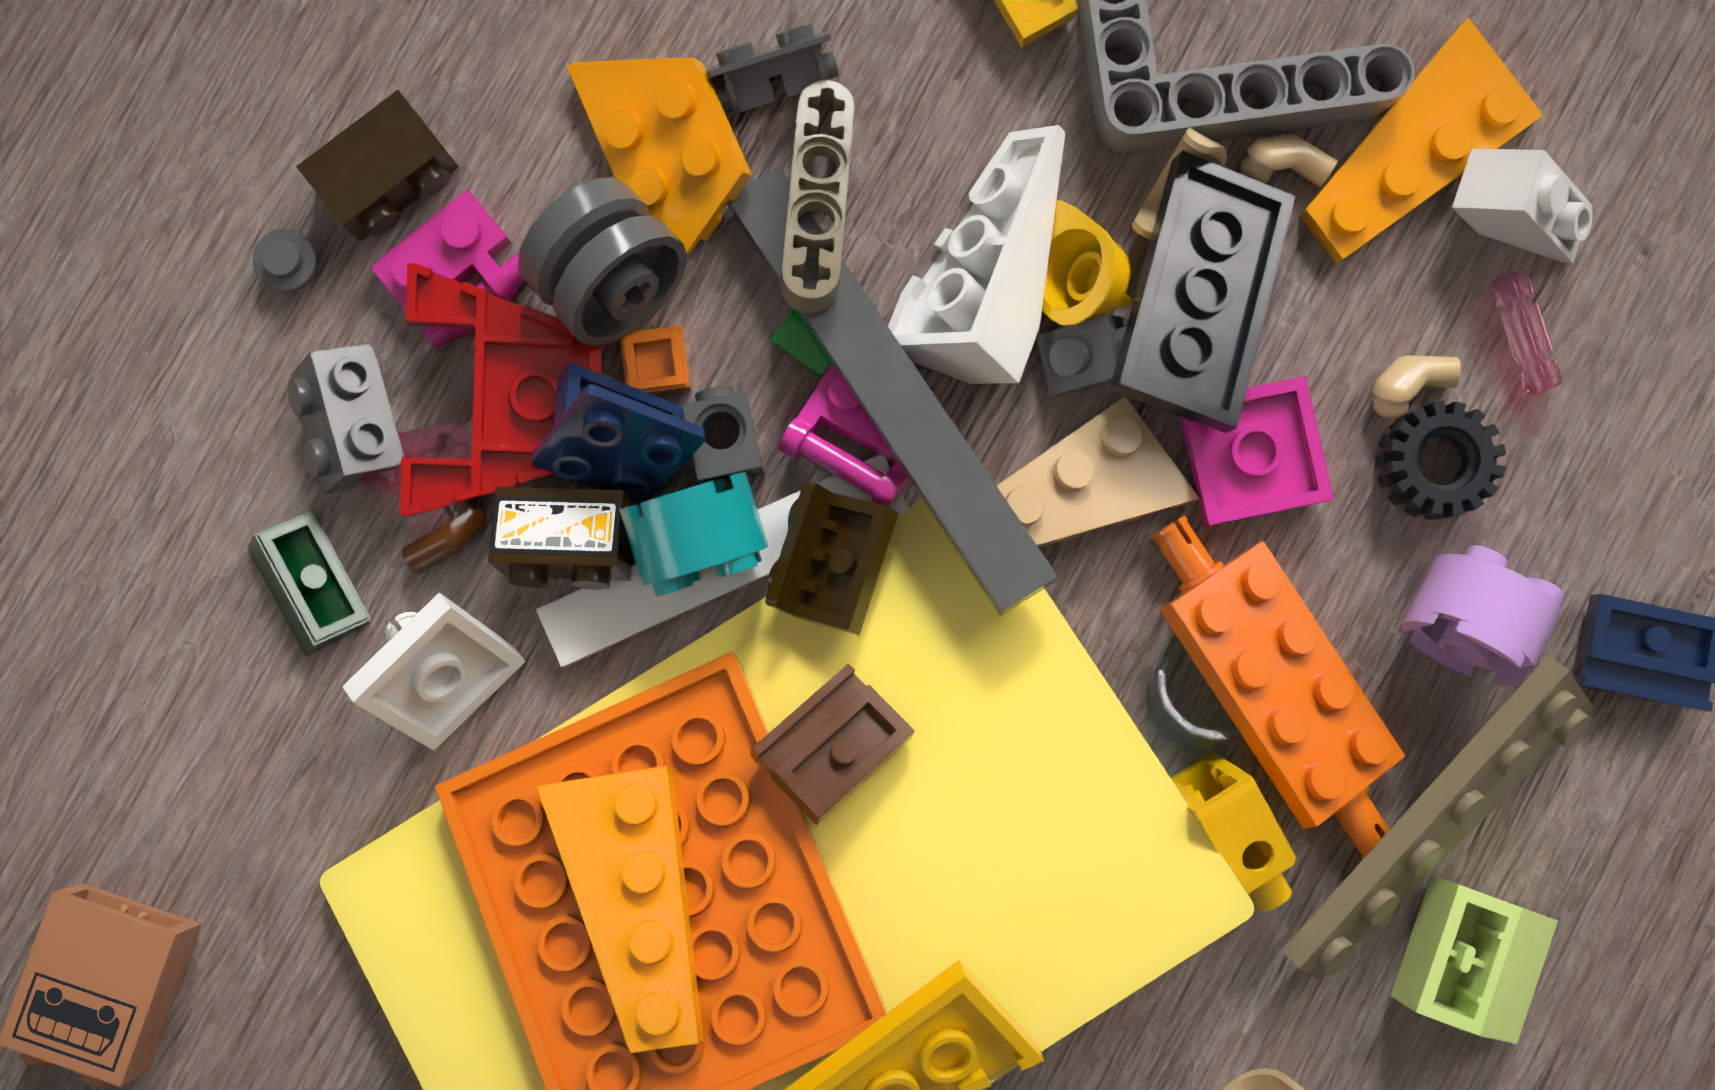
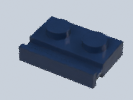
M1605 594L1590 595L1579 657H1583L1580 675H1575L1579 686L1695 711L1712 712L1713 702H1709L1711 685L1712 683L1715 684V618Z

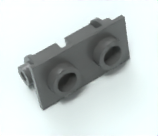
M808 24L776 34L778 46L754 53L752 43L750 42L717 52L716 57L719 64L708 67L707 72L710 77L722 74L725 85L715 87L714 90L724 112L732 109L734 115H737L740 112L775 102L769 78L777 75L781 76L787 98L801 94L813 82L838 77L839 72L833 52L821 55L819 48L820 43L831 40L830 34L822 32L814 35L812 25Z

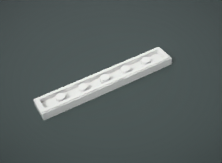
M881 455L865 461L866 464L884 474L890 470L886 458ZM836 475L817 483L832 493L871 502L873 497ZM801 490L758 509L769 546L759 551L762 561L757 563L758 566L723 577H719L716 566L699 570L701 580L693 582L694 585L665 595L655 596L652 584L643 586L637 565L635 564L631 566V581L611 580L610 588L602 590L582 588L537 608L536 611L560 666L567 667L769 576L773 564L779 559L787 535L790 508L799 498ZM903 495L900 496L892 508L899 513L898 516L909 511Z

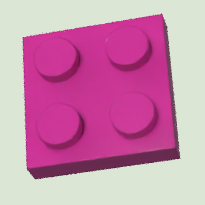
M1306 376L1247 388L1238 427L1228 433H1223L1180 417L1196 494L1199 497L1198 503L1204 527L1334 500Z

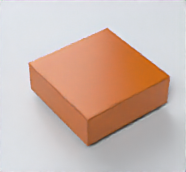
M682 325L635 331L620 339L626 385L651 395L692 390L685 334Z

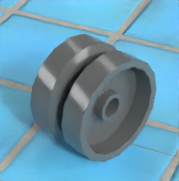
M614 177L594 178L568 190L551 203L533 223L519 249L518 270L525 283L543 303L553 306L559 320L579 342L590 346H599L613 343L635 332L656 315L673 295L681 281L688 256L683 242L664 222L650 215L647 205L626 183Z

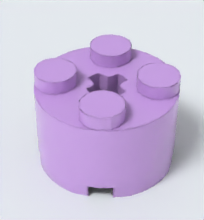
M1470 545L1465 555L1442 554L1434 558L1400 628L1402 632L1414 630L1409 642L1415 648L1457 672L1472 676L1475 668L1480 667L1496 672L1491 683L1508 687H1519L1533 672L1560 615V604L1564 598V592L1546 580L1533 577L1526 578L1506 568L1507 559L1500 553L1484 546Z

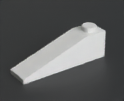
M1059 125L1009 132L969 191V197L973 204L954 231L944 228L934 243L941 252L923 279L913 275L901 292L888 327L913 363L969 384L1020 382L1040 327L1065 140V131Z

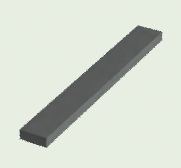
M780 167L746 185L736 200L731 201L727 206L781 286L790 182ZM810 211L804 213L798 219L799 226L805 232L813 235L824 234ZM806 254L805 272L802 279L803 288L816 289L819 255L811 256ZM841 260L839 287L834 302L820 312L805 313L798 310L797 312L999 615L1002 616L1055 583L1058 576L849 268Z

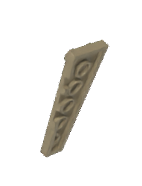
M1549 655L1543 659L1280 950L1298 969L1319 980L1326 974L1331 975L1342 969L1352 958L1355 952V945L1375 926L1383 923L1395 911L1399 902L1560 744L1565 748H1569L1584 736L1591 724V717L1589 715L1595 709L1570 670Z

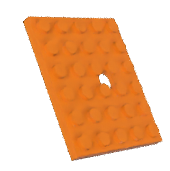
M733 651L435 785L546 1090H749L838 1050L888 1013L803 811L773 781L771 774L760 762L756 763L750 756L752 747L769 733V730L739 659ZM668 766L673 769L704 1042L630 1053L536 786Z

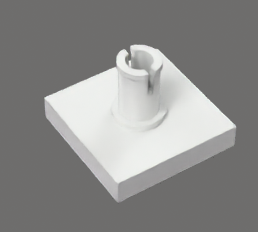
M438 593L418 613L405 612L397 615L395 620L402 627L400 631L389 622L385 630V638L388 642L342 687L354 704L435 751L526 661L513 645L441 593Z

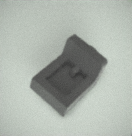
M1104 314L1087 319L1079 325L1064 326L1038 334L1036 338L1049 395L1060 397L1112 382L1128 319L1126 317Z

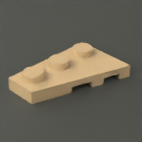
M1126 396L997 485L1038 548L1117 523L1119 525L1140 519L1145 515L1185 506L1199 499L1196 492Z

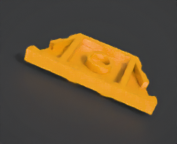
M693 57L573 62L568 65V72L614 177L626 183L643 200L651 216L666 224L683 242L687 256H689L700 239L708 240L721 221V214L725 206L731 201L736 200L752 177L703 62Z

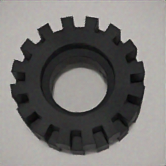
M1439 401L1406 413L1405 416L1396 419L1389 426L1391 432L1383 435L1378 446L1384 448V452L1375 456V467H1384L1385 475L1377 479L1381 488L1389 486L1393 491L1387 498L1394 506L1404 504L1407 506L1404 513L1413 517L1425 515L1427 520H1437L1476 510L1484 505L1483 499L1494 496L1499 487L1493 484V481L1504 477L1506 466L1497 465V458L1506 455L1505 444L1494 446L1491 437L1500 432L1495 424L1484 427L1480 423L1486 416L1478 409L1470 412L1464 411L1465 403L1455 401L1444 405V401ZM1440 437L1447 439L1460 452L1462 460L1460 473L1448 485H1437L1430 482L1419 469L1418 453L1423 443L1429 438Z

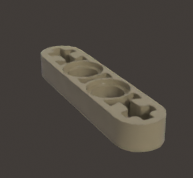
M819 80L809 84L801 92L798 101L781 273V290L787 304L795 310L805 313L820 312L828 308L836 298L840 280L855 106L853 96L849 90L842 84L831 80ZM820 106L832 107L830 136L817 134ZM814 156H824L835 162L838 171L829 178L819 179L809 175L805 171L803 164ZM819 211L830 217L833 227L822 235H813L802 230L797 221L804 213ZM806 254L811 256L819 255L818 282L816 289L812 290L803 288L802 279L805 272Z

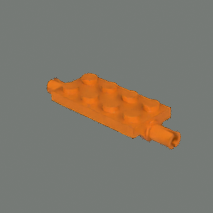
M1185 515L1181 516L1162 528L1161 531L1150 536L1182 582L1178 586L1181 592L1179 596L1159 610L1302 828L1317 827L1334 814L1363 860L1390 830L1367 795L1370 789L1369 785L1402 760L1405 754L1265 542L1261 541L1249 547L1225 564L1221 560L1214 563L1187 522V517Z

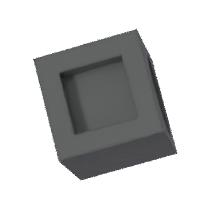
M732 386L708 388L695 393L696 402L682 405L685 421L705 429V442L693 454L697 478L701 484L721 479L724 482L731 481V475L745 471L747 477L765 474L751 407L745 391L733 394ZM726 418L738 423L740 434L737 441L727 449H714L707 444L706 433L713 422Z

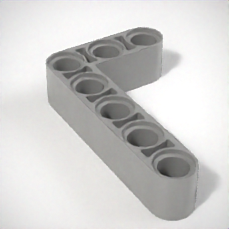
M1079 0L1078 12L1096 130L1100 141L1108 149L1116 153L1128 154L1177 147L1188 127L1215 142L1372 120L1384 115L1408 91L1414 80L1415 68L1411 57L1402 48L1393 44H1376L1158 75L1147 0H1124V2L1118 4H1109L1103 0ZM1112 47L1125 49L1132 56L1134 63L1118 65L1107 57L1105 50ZM1365 73H1373L1379 76L1385 82L1387 92H1379L1373 89L1368 84ZM1303 82L1318 84L1324 90L1326 101H1317L1309 97L1304 90ZM1252 90L1258 93L1263 98L1265 109L1260 110L1248 107L1242 101L1240 91ZM1187 98L1196 101L1202 107L1204 117L1190 118L1184 115L1178 107L1177 100ZM1120 107H1130L1136 110L1141 115L1143 125L1128 127L1122 124L1116 118L1114 110Z

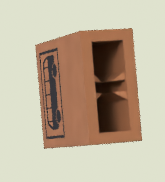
M84 883L52 892L0 1034V1046L20 1052L19 1059L27 1064L44 1068L61 1066L81 1073V1081L102 1089L122 1087L150 1070L201 923Z

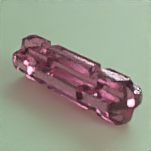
M1517 271L1497 278L1491 283V290L1496 306H1503L1505 314L1500 315L1514 361L1515 363L1522 362L1524 370L1518 372L1524 391L1527 394H1538L1558 387L1563 381L1557 359L1550 361L1548 352L1554 350L1539 304H1532L1529 297L1535 294L1529 274L1526 271Z

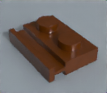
M849 663L752 747L750 754L756 763L760 762L771 774L773 781L816 826L909 742L915 732L869 684L866 686L854 674L855 669Z

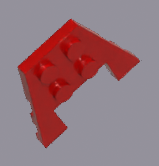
M407 263L405 319L407 325L469 328L475 330L472 455L470 459L401 457L399 515L401 517L416 516L495 493L496 487H516L556 475L533 466L532 455L535 448L553 428L558 377L570 362L601 374L602 345L590 346L579 342L562 324L559 318L526 305H517L486 293V290L464 281L460 283L434 273L432 269L420 264Z

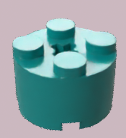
M746 471L730 476L734 489L728 491L726 490L724 480L721 479L642 502L640 505L644 516H641L638 505L620 509L643 586L652 584L655 596L665 595L694 585L693 582L701 580L699 570L716 566L719 577H723L758 566L757 563L762 561L759 551L769 546Z

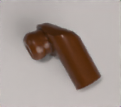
M478 498L444 507L445 513L450 517L451 521L403 547L402 556L411 571L420 574L454 556L485 526L486 508H480Z

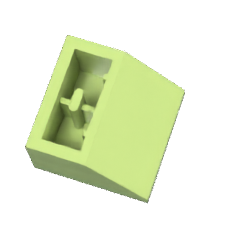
M1431 874L1390 996L1418 1014L1481 1037L1517 1044L1558 921Z

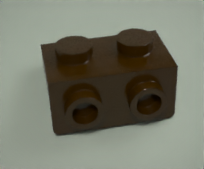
M805 481L799 498L790 508L788 531L779 559L773 564L769 572L768 593L765 599L766 605L798 619L860 636L899 513L889 506L832 493L817 483Z

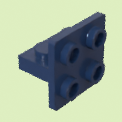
M570 362L558 377L553 428L533 451L532 465L552 472L563 479L577 481L596 489L623 490L632 502L640 504L651 500L705 442V429L685 421L682 406Z

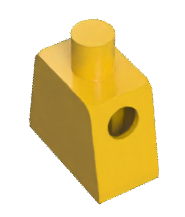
M1213 751L1172 776L1171 780L1189 805L1187 807L1217 853L1222 855L1246 893L1249 894L1256 908L1259 911H1270L1284 904L1291 897L1292 890L1282 873L1294 866L1297 859L1253 777Z

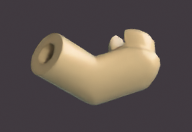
M1283 134L1258 138L1247 147L1249 154L1240 163V169L1243 175L1264 184L1270 180L1275 170L1290 169L1318 187H1321L1333 171L1338 160L1297 135Z
M1417 355L1397 358L1375 381L1372 389L1376 395L1373 400V409L1382 417L1397 419L1406 414L1409 408L1408 401H1411L1423 387L1456 388L1461 375L1459 358Z

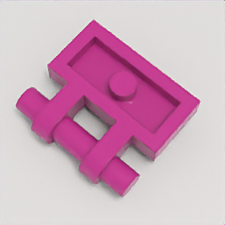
M468 189L370 266L405 311L407 263L420 264L432 269L434 273L460 283L478 270L485 280L478 284L477 287L486 290V293L510 301L520 293L517 286L524 281L518 270L519 252L501 267L493 259L512 242ZM426 326L421 331L438 350L456 335L462 339L474 329Z

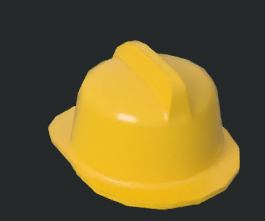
M1056 200L1042 311L1058 324L1071 326L1079 325L1087 319L1110 314L1116 307L1128 308L1133 301L1126 294L1131 274L1127 255L1106 230L1081 210L1064 201Z

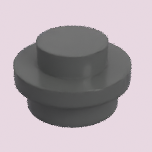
M277 229L266 234L256 245L253 253V267L260 281L269 288L285 293L294 292L304 288L314 278L318 268V254L313 243L300 232L292 229Z

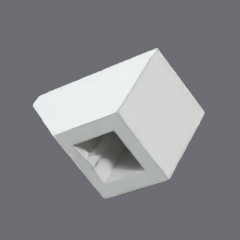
M1471 149L1452 208L1478 234L1559 262L1567 263L1574 262L1580 241L1585 240L1588 236L1593 218L1592 204L1545 150Z

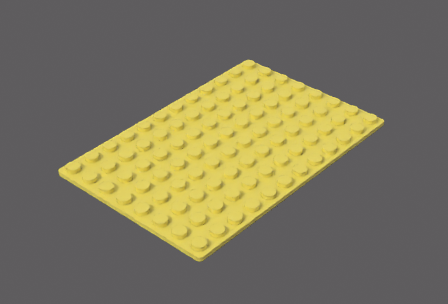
M923 499L909 507V511L897 517L860 636L792 617L767 606L765 597L540 737L542 738L732 651L739 659L767 728L771 732L849 663L855 669L854 674L866 686L869 684L915 732L909 742L817 826L805 813L804 815L887 1011H891L933 978L960 960L1037 1042L1041 1052L1250 919L1254 912L1252 900L1222 855L1217 853L1187 807L1189 805L1045 589L1000 616ZM440 800L322 874L320 878L321 889L423 1090H546ZM835 1051L749 1090H784ZM1016 1063L988 1076L990 1084L1018 1067L1019 1064Z

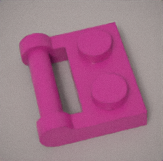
M831 363L798 417L793 419L785 430L778 450L795 460L800 456L810 460L873 496L871 502L893 508L910 480ZM821 424H824L877 455L885 457L886 460L893 463V466L884 474L816 436L815 433Z

